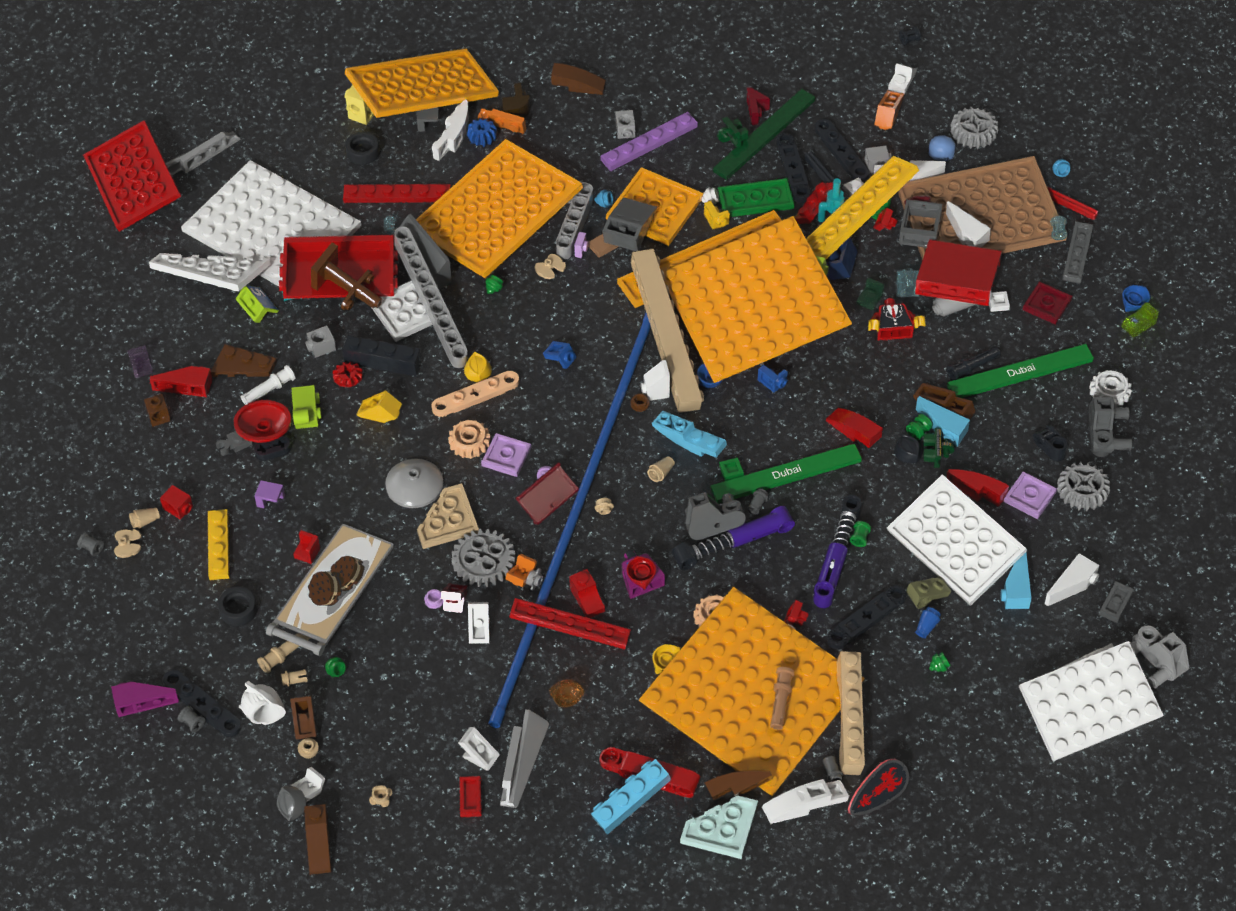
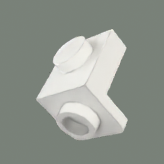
M310 767L307 769L305 777L291 786L300 789L307 802L321 793L325 778Z

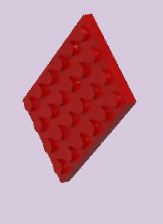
M145 121L136 124L83 155L119 232L181 197Z

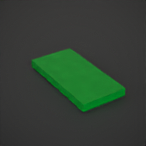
M788 178L723 186L717 189L722 212L728 210L730 213L729 217L767 213L773 210L794 209Z

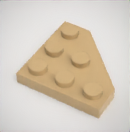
M462 483L444 488L437 502L432 505L427 513L424 522L419 525L417 533L423 549L464 538V534L471 536V531L478 534L479 528Z

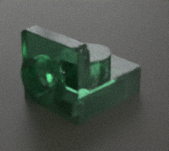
M867 278L866 286L858 297L857 304L873 311L883 297L884 284Z

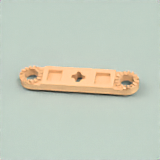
M506 371L437 398L432 402V412L435 416L446 417L450 413H456L504 394L506 391L518 387L519 376L514 371ZM510 377L514 379L511 383L505 382ZM441 404L446 406L443 410L437 409V406H441Z

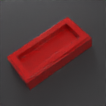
M460 777V817L481 816V777Z

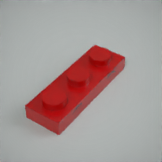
M833 182L820 183L815 187L811 196L807 198L806 203L795 216L798 224L812 222L818 213L819 203L826 202L828 191L833 190Z

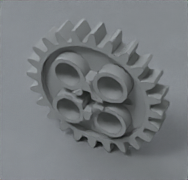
M479 529L478 534L471 531L470 537L464 534V540L458 539L459 545H454V551H452V565L454 571H457V576H463V582L469 579L470 585L477 582L478 587L481 586V583H485V586L488 587L489 582L496 585L497 579L502 582L503 575L506 576L507 572L515 564L513 544H510L509 538L504 539V534L497 536L496 530L492 534H490L489 529L485 533H482V530Z

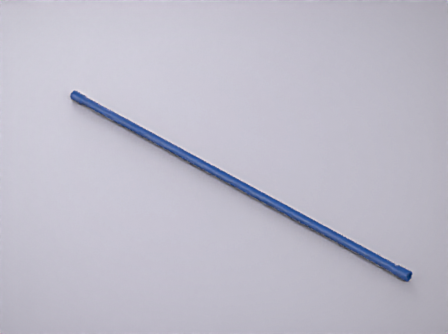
M647 313L644 315L642 326L540 589L536 604L545 606L650 331L651 326ZM527 623L500 697L488 722L491 727L500 728L507 704L537 625Z

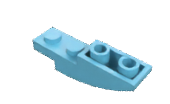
M662 411L652 422V426L664 436L701 457L704 454H708L717 458L727 446L725 439L694 427L693 422Z

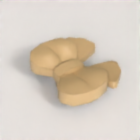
M555 254L548 255V259L544 263H536L535 265L536 273L544 277V279L555 277L552 271L553 268L564 272L566 269L565 262H562V259Z
M133 529L132 531L120 530L116 532L115 539L119 545L114 549V553L117 557L126 558L139 553L141 546L130 544V541L141 538L139 531Z

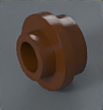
M634 395L631 399L632 409L638 412L647 410L649 399L646 395Z

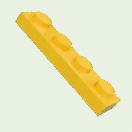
M227 509L208 511L209 580L229 579Z

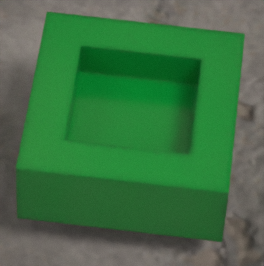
M738 458L719 462V467L725 481L744 476Z

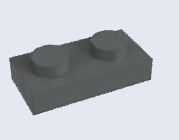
M1115 581L1100 609L1099 615L1118 623L1134 589Z

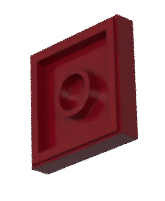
M1039 282L1023 305L1022 310L1056 325L1071 302L1072 295Z

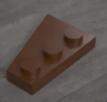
M225 344L211 369L212 377H218V375L227 374L228 377H235V374H246L247 377H270L277 360L275 357Z

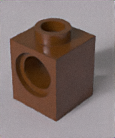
M162 394L144 399L152 427L170 422L168 409Z

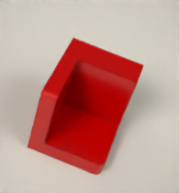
M301 530L299 532L300 543L293 555L295 559L312 564L320 551L319 539L317 535Z

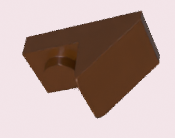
M311 696L290 698L296 739L316 737Z

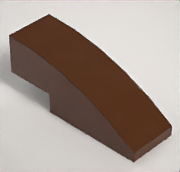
M554 63L551 73L552 85L568 86L570 92L603 95L605 80L589 71L566 64Z
M922 383L913 395L916 400L920 396L969 420L975 413L973 401L956 397L955 391Z
M739 771L713 778L705 782V785L713 800H716L733 791L735 797L742 796L772 780L773 777L769 771Z

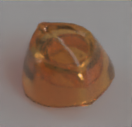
M564 679L553 685L549 689V693L559 707H571L580 701L584 694V689L578 682Z

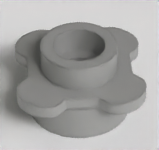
M540 568L537 571L531 570L528 574L526 584L531 586L532 591L542 583L543 576L541 575Z

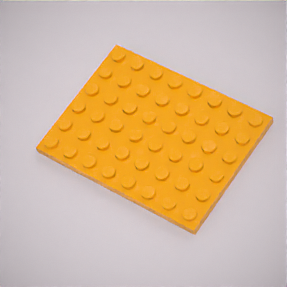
M505 139L416 220L443 253L483 278H486L582 190L583 185L578 180Z

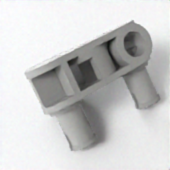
M1148 625L1141 627L1138 633L1132 637L1130 645L1135 655L1141 652L1159 670L1148 677L1151 687L1157 688L1166 680L1174 681L1189 670L1186 644L1173 632L1162 636L1153 626Z

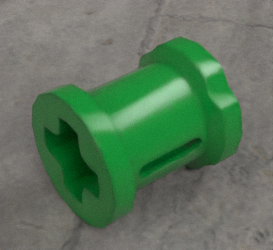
M858 521L854 524L855 531L850 536L849 541L856 547H865L867 544V534L871 532V526L866 522Z

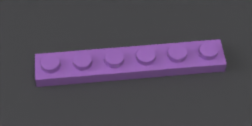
M686 112L601 155V161L612 171L697 128L698 122Z

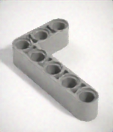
M581 182L583 189L567 202L570 203V207L556 239V254L561 259H569L573 255L579 232H582L593 204V187L589 183Z

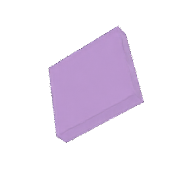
M496 433L481 465L517 477L531 450V444Z
M1022 472L1004 497V502L1038 519L1056 494L1057 488Z

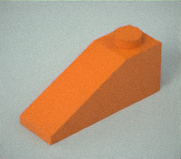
M887 90L878 105L874 125L884 130L892 129L904 98L903 93Z

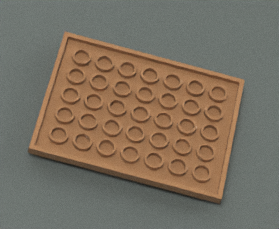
M1034 156L909 181L897 191L904 209V201L914 196L928 195L931 197L930 200L932 202L942 204V216L937 241L961 244L946 215L948 201L959 206L960 209L971 214L975 219L990 228V240L982 248L1002 251L1001 254L1066 241L1067 235ZM910 215L908 222L913 229L933 231L936 218ZM918 247L923 260L926 247Z

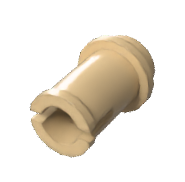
M303 669L289 673L285 671V673L281 674L283 686L287 685L289 687L291 684L307 682V677L298 678V676L306 675V670Z

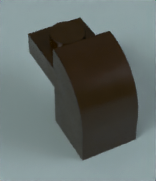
M514 83L515 96L502 97L503 112L525 118L530 112V95H526L525 90H522L521 83Z

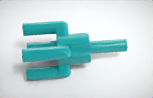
M838 178L833 180V190L831 189L827 193V202L819 203V222L825 221L826 210L832 214L845 202L844 192L840 190L841 180Z

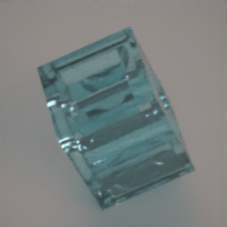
M897 271V297L919 296L915 294L916 279L919 271Z

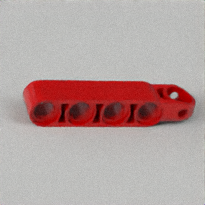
M614 747L606 748L599 757L600 765L604 769L618 773L626 779L633 774L636 776L642 771L641 767L646 762L655 760ZM657 760L671 778V781L662 787L661 790L687 798L693 797L700 776L694 771Z

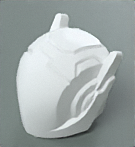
M249 681L245 683L247 690L243 693L239 708L242 709L251 722L268 725L278 721L285 715L284 705L273 688L262 684L254 685Z

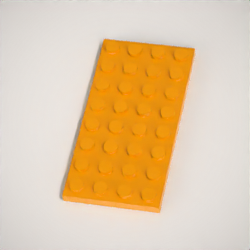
M467 48L350 67L345 70V75L376 118L459 104L463 100L470 102L498 97L499 90Z

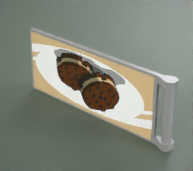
M342 524L277 617L268 625L266 634L270 636L275 635L311 650L315 655L321 656L327 643L393 549V543ZM281 625L319 641V643L315 644L279 629L278 626Z

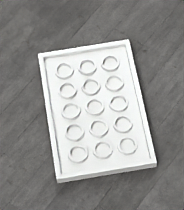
M941 475L887 527V530L938 577H941L970 606L1027 552V549L944 475Z
M1129 641L1019 685L1052 761L1066 757L1164 716Z

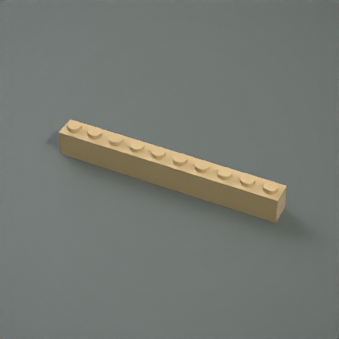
M654 249L632 252L631 266L661 360H666L668 366L670 388L678 413L700 410L701 403L704 401V395L698 387V376L694 375L693 361L689 360L688 357L689 349L683 341V330H680L678 326L679 318L674 313V302L669 298V287L664 283L665 276L663 270H660L659 257L655 255Z

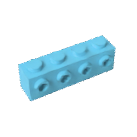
M656 759L652 762H646L641 767L642 771L636 776L635 774L631 775L621 789L616 788L613 790L607 801L604 803L600 802L593 808L594 812L591 814L594 820L607 835L671 781L667 771Z

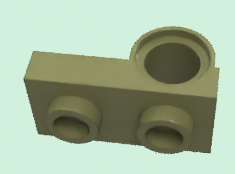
M941 577L912 582L907 587L906 592L917 608H923L934 599L948 597L951 590Z

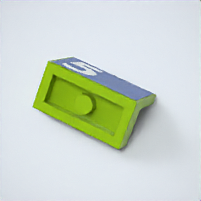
M246 285L236 297L237 302L251 319L257 323H260L267 312L278 313L279 311L260 287Z

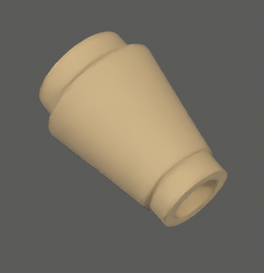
M667 456L650 465L647 471L649 478L654 482L662 481L675 465L674 460Z
M156 507L133 510V513H129L132 527H138L139 529L160 518Z

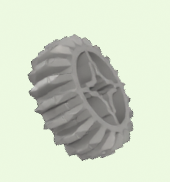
M970 107L969 110L964 108L963 111H958L951 122L953 140H957L958 144L963 143V147L969 146L970 149L972 147L978 149L980 146L985 148L986 144L990 145L998 134V121H996L995 116H992L991 112H986L985 109L979 110V107L977 109Z
M1080 462L1077 466L1073 463L1071 467L1067 466L1060 473L1057 490L1060 493V499H1064L1065 504L1070 503L1071 508L1076 506L1078 511L1081 508H1085L1087 512L1089 507L1095 510L1097 506L1101 507L1103 502L1107 500L1110 493V481L1107 480V474H1103V469L1097 470L1096 465L1091 467L1089 462L1086 465Z

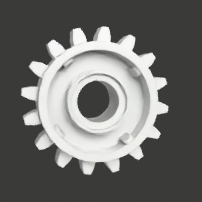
M1105 370L1102 373L1099 372L1098 376H1094L1090 383V395H1093V398H1113L1114 408L1123 406L1124 402H1128L1132 391L1128 378H1125L1122 373Z

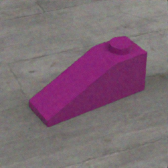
M136 682L119 683L111 687L118 717L179 702L174 688Z

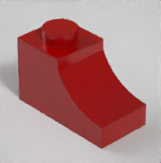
M588 569L569 576L570 590L585 616L591 618L605 612V606L597 591L596 583Z

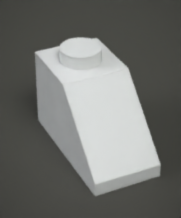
M666 360L661 361L644 374V383H641L642 394H646L649 401L669 398L670 374Z

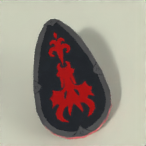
M887 759L880 763L854 793L848 807V812L851 815L867 814L899 797L909 782V772L905 764L896 759Z

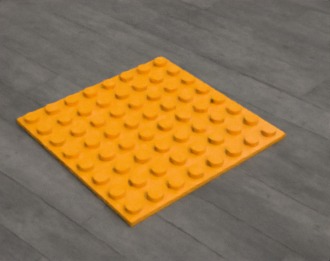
M794 216L663 271L665 276L664 283L669 287V294L714 383L852 324Z
M733 587L640 697L639 701L737 772L769 771L773 779L759 787L773 796L841 710L840 692L837 682V658ZM779 667H787L795 672L790 685L792 691L787 697L783 729L776 730L770 727L776 693L773 688L778 676L776 670Z

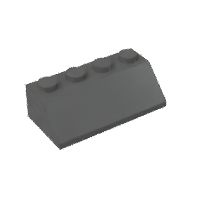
M409 214L400 227H407L411 231L438 289L451 284L450 260L413 215Z

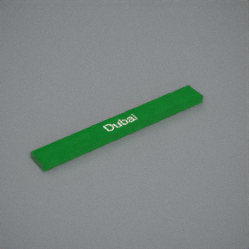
M1084 344L950 381L947 383V387L949 390L955 391L956 397L965 398L1093 362L1094 357L1088 346Z
M851 444L711 485V491L716 502L720 504L723 503L722 496L726 493H731L734 499L754 494V491L758 489L768 490L860 463L862 458L856 445Z

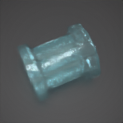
M1063 216L1053 217L1050 220L1053 229L1051 237L1054 240H1063L1067 237V231L1065 230L1067 220Z

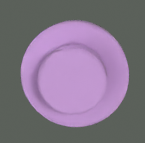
M430 590L425 595L424 601L429 608L437 609L444 603L439 590Z

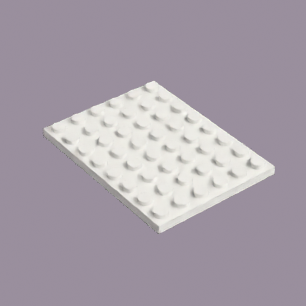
M250 160L181 228L186 234L227 257H236L237 260H246L248 257L254 258V261H262L263 258L270 259V266L259 275L279 286V280H282L279 268L283 266V264H280V253H283L284 237L352 236L361 227V221Z

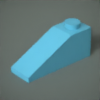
M920 396L917 398L916 411L919 414H924L931 420L934 432L935 428L941 429L942 440L948 439L950 443L958 447L968 432L970 420Z
M1026 553L1014 563L1005 582V587L1001 589V601L1005 602V609H1029L1031 590Z

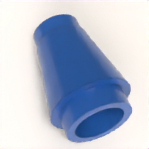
M930 607L923 610L915 633L919 637L926 638L939 623L940 613Z

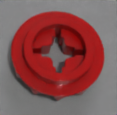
M351 361L346 364L343 362L340 366L336 365V369L333 370V380L341 387L355 386L363 377L362 368L359 367L358 363L353 364ZM345 371L350 373V378L345 374Z

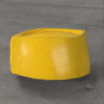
M476 352L471 355L464 367V374L467 379L477 383L486 380L492 372V367L487 359Z
M664 644L656 648L652 655L656 674H661L680 651V647Z

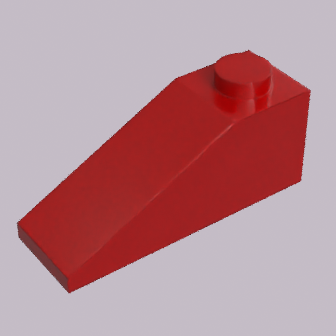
M190 366L150 376L151 387L154 391L207 397L213 380L210 368L203 366Z

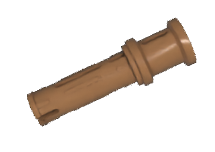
M779 667L776 670L778 676L773 688L776 693L770 727L776 730L783 729L787 697L792 691L790 685L795 672L787 667Z

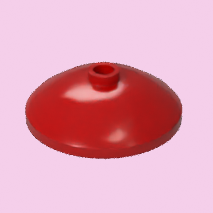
M271 400L251 402L243 406L234 417V428L237 434L245 440L256 443L276 440L283 436L291 426L289 410L283 404Z

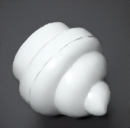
M707 188L703 193L701 201L703 203L711 201L713 205L720 201L716 188Z

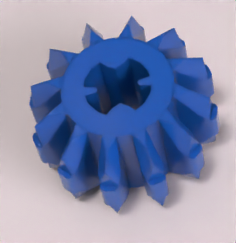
M481 118L478 121L473 120L469 124L467 137L470 139L471 144H476L477 147L479 145L485 147V144L491 145L492 141H495L497 128L494 126L493 121H488L487 118L485 120H481Z

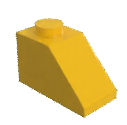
M385 390L363 400L356 415L361 418L386 423L395 420L399 416L402 403Z

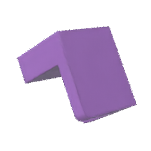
M260 481L255 493L257 507L265 508L267 501L278 502L279 498L283 499L285 496L283 485Z

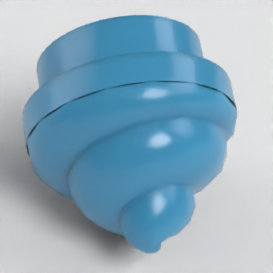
M1065 159L1057 160L1052 167L1053 173L1059 177L1067 176L1070 172L1069 162Z
M602 190L594 200L601 207L608 208L609 205L613 204L614 199L611 191Z

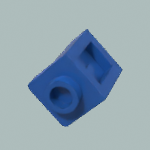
M553 341L543 352L545 359L559 361L563 369H567L576 359V355L569 343Z
M762 365L758 369V381L774 393L787 384L788 371L784 369L777 375L772 369Z

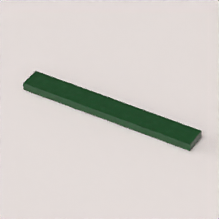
M801 89L750 134L749 139L741 142L742 147L732 150L713 167V172L727 181L815 102V96Z

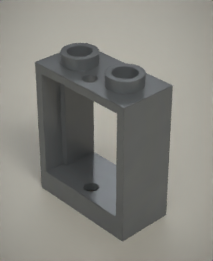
M906 199L899 244L927 248L929 240L937 241L942 216V204ZM909 216L936 218L933 231L907 228Z

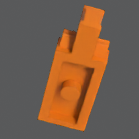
M481 109L478 115V120L479 118L481 120L487 118L488 121H493L494 125L498 128L503 127L522 134L526 131L525 119L523 117L496 109L492 111Z

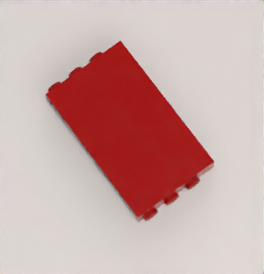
M394 235L284 237L283 253H280V264H283V266L279 268L280 277H282V280H279V291H283L284 299L336 298L348 295V291L330 280H325L318 291L311 287V268L332 242L338 245L337 267L357 281L368 269L375 275L374 280L371 284L365 285L379 297L394 296V289H398V279L394 278V275H398V265L394 264V261H398V251L394 250Z

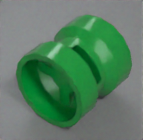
M919 414L914 419V422H910L906 426V431L909 436L920 440L924 436V432H928L933 425L927 416Z

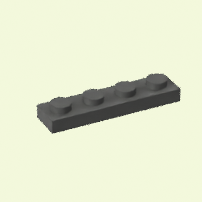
M1075 221L1062 280L1081 283L1093 229L1092 224Z

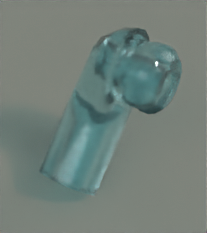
M388 215L384 219V231L389 235H394L396 230L394 227L396 223L394 221L397 220L393 215Z

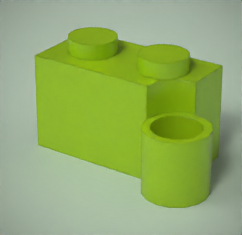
M314 385L293 387L292 401L295 428L318 427V419H321L320 407L317 408V404H320L319 392L315 393Z

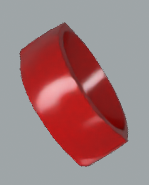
M636 556L627 564L626 571L633 583L646 589L655 577L656 566L652 560Z

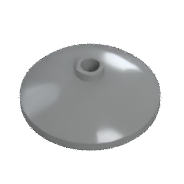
M404 460L396 464L389 471L385 482L386 491L390 499L400 506L407 508L424 507L439 497L443 489V476L439 468L427 460Z

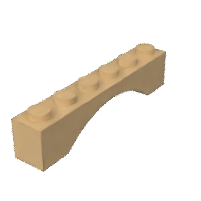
M841 651L836 662L841 703L839 766L840 771L844 775H861L865 766L861 652Z

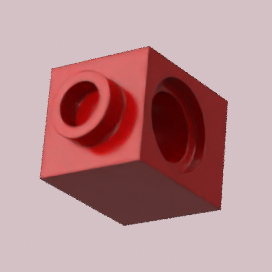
M174 485L160 497L162 508L180 520L193 507L190 495Z

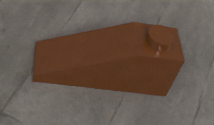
M326 805L304 806L310 875L331 872Z

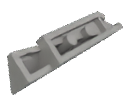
M220 132L193 150L165 163L171 175L176 174L180 170L188 173L238 142L240 137L234 132Z
M525 709L523 726L513 727L502 782L503 793L500 806L518 807L549 726L548 721Z

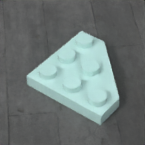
M736 796L722 806L718 805L695 819L687 820L680 843L742 859L758 801Z

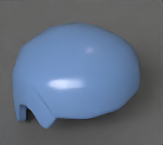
M939 135L931 139L928 152L931 158L937 161H948L954 157L955 143L952 138Z

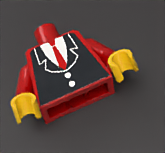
M888 298L884 301L885 305L879 306L878 312L874 313L869 320L868 331L877 330V341L912 338L914 326L915 328L926 326L925 316H915L910 310H907L905 304H896L893 298Z

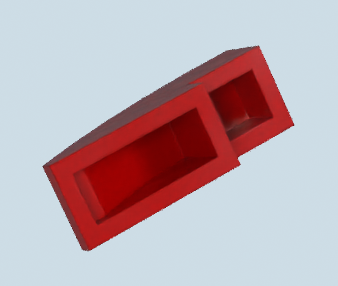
M837 408L826 418V422L853 442L858 440L868 448L882 437V427L853 411Z
M949 469L947 471L946 478L965 495L977 502L983 497L999 507L1008 493L1009 485L987 475L957 469Z

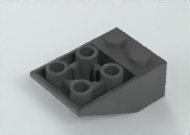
M623 197L609 215L602 230L604 242L629 250L639 251L657 207Z

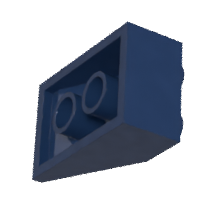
M850 238L826 259L827 266L829 267L826 276L828 279L836 280L851 277L857 249Z

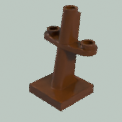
M332 242L311 268V287L318 291L325 280H330L348 291V295L341 304V308L344 311H349L353 307V299L355 297L372 308H379L383 299L365 287L366 284H371L374 280L375 275L368 269L357 281L337 267L338 245Z

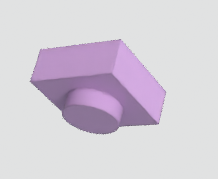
M579 232L574 245L575 257L582 258L584 251L587 252L589 241H586V233Z

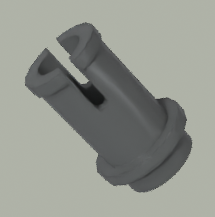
M763 489L754 491V498L747 508L749 512L759 514L763 503L768 500V493Z
M834 756L826 757L823 760V764L828 774L827 780L830 782L842 781L843 773L839 771L836 758Z

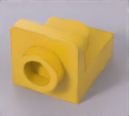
M711 201L704 203V216L712 229L729 224L730 213L728 210L719 213L718 208L714 207Z

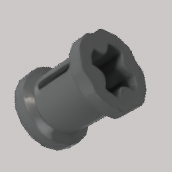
M85 532L80 536L77 546L90 551V554L95 557L102 551L104 542L91 537L90 533Z
M190 706L182 709L178 715V721L188 725L193 733L199 731L205 723V718L198 716Z

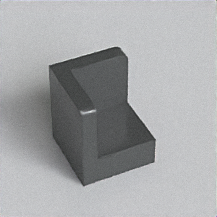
M438 107L417 111L418 132L425 131V122L439 121Z

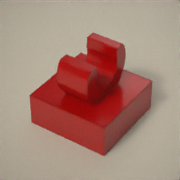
M889 208L881 211L873 228L880 231L884 228L891 230L892 227H895L897 220L891 217L893 211Z
M795 600L788 608L784 619L786 624L792 625L795 622L798 625H803V622L807 620L809 615L801 610L803 603Z

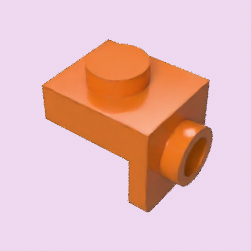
M519 554L516 565L507 572L505 579L514 585L523 587L526 584L530 571L535 570L537 561Z

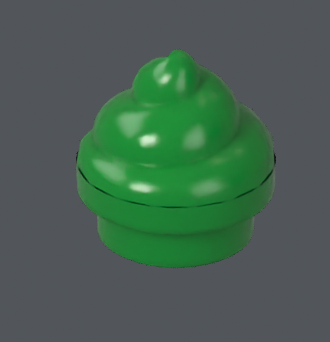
M490 275L485 280L488 294H493L503 288V281L494 275Z
M941 652L932 656L929 669L931 671L945 672L951 665L944 653Z
M333 657L326 662L325 669L331 677H340L345 672L346 666L341 658Z

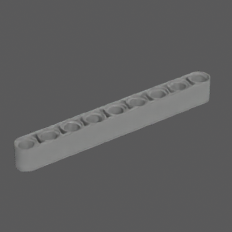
M398 227L394 233L395 247L450 363L455 368H462L467 362V348L411 231L407 227Z

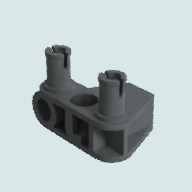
M1094 397L1089 405L1091 452L1098 457H1105L1109 453L1114 452V450L1131 451L1132 449L1131 438H1114L1112 431L1114 419H1129V407L1114 408V400L1109 397Z
M706 492L689 497L688 507L685 509V524L690 537L694 540H701L743 525L746 518L741 503L734 500V496L731 493H726L722 496V504H718Z

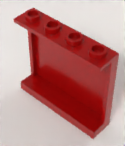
M929 240L916 279L915 294L989 306L991 290L997 269L1001 263L1002 251Z

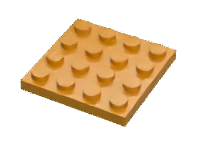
M641 167L607 212L606 219H608L623 197L656 206L657 210L645 236L669 246L701 202L703 193Z

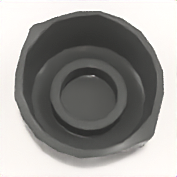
M283 786L277 797V808L288 821L295 820L304 812V806H306L305 796L300 789L294 786Z

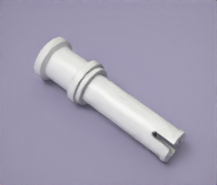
M288 365L284 366L283 370L276 374H271L267 381L241 395V400L247 405L275 388H282V385L286 382L296 379L293 371Z

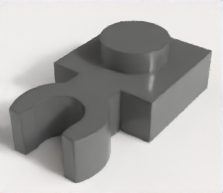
M236 431L227 434V440L216 442L217 449L225 447L220 450L222 456L227 455L232 449L236 453L252 445L251 441L243 439Z

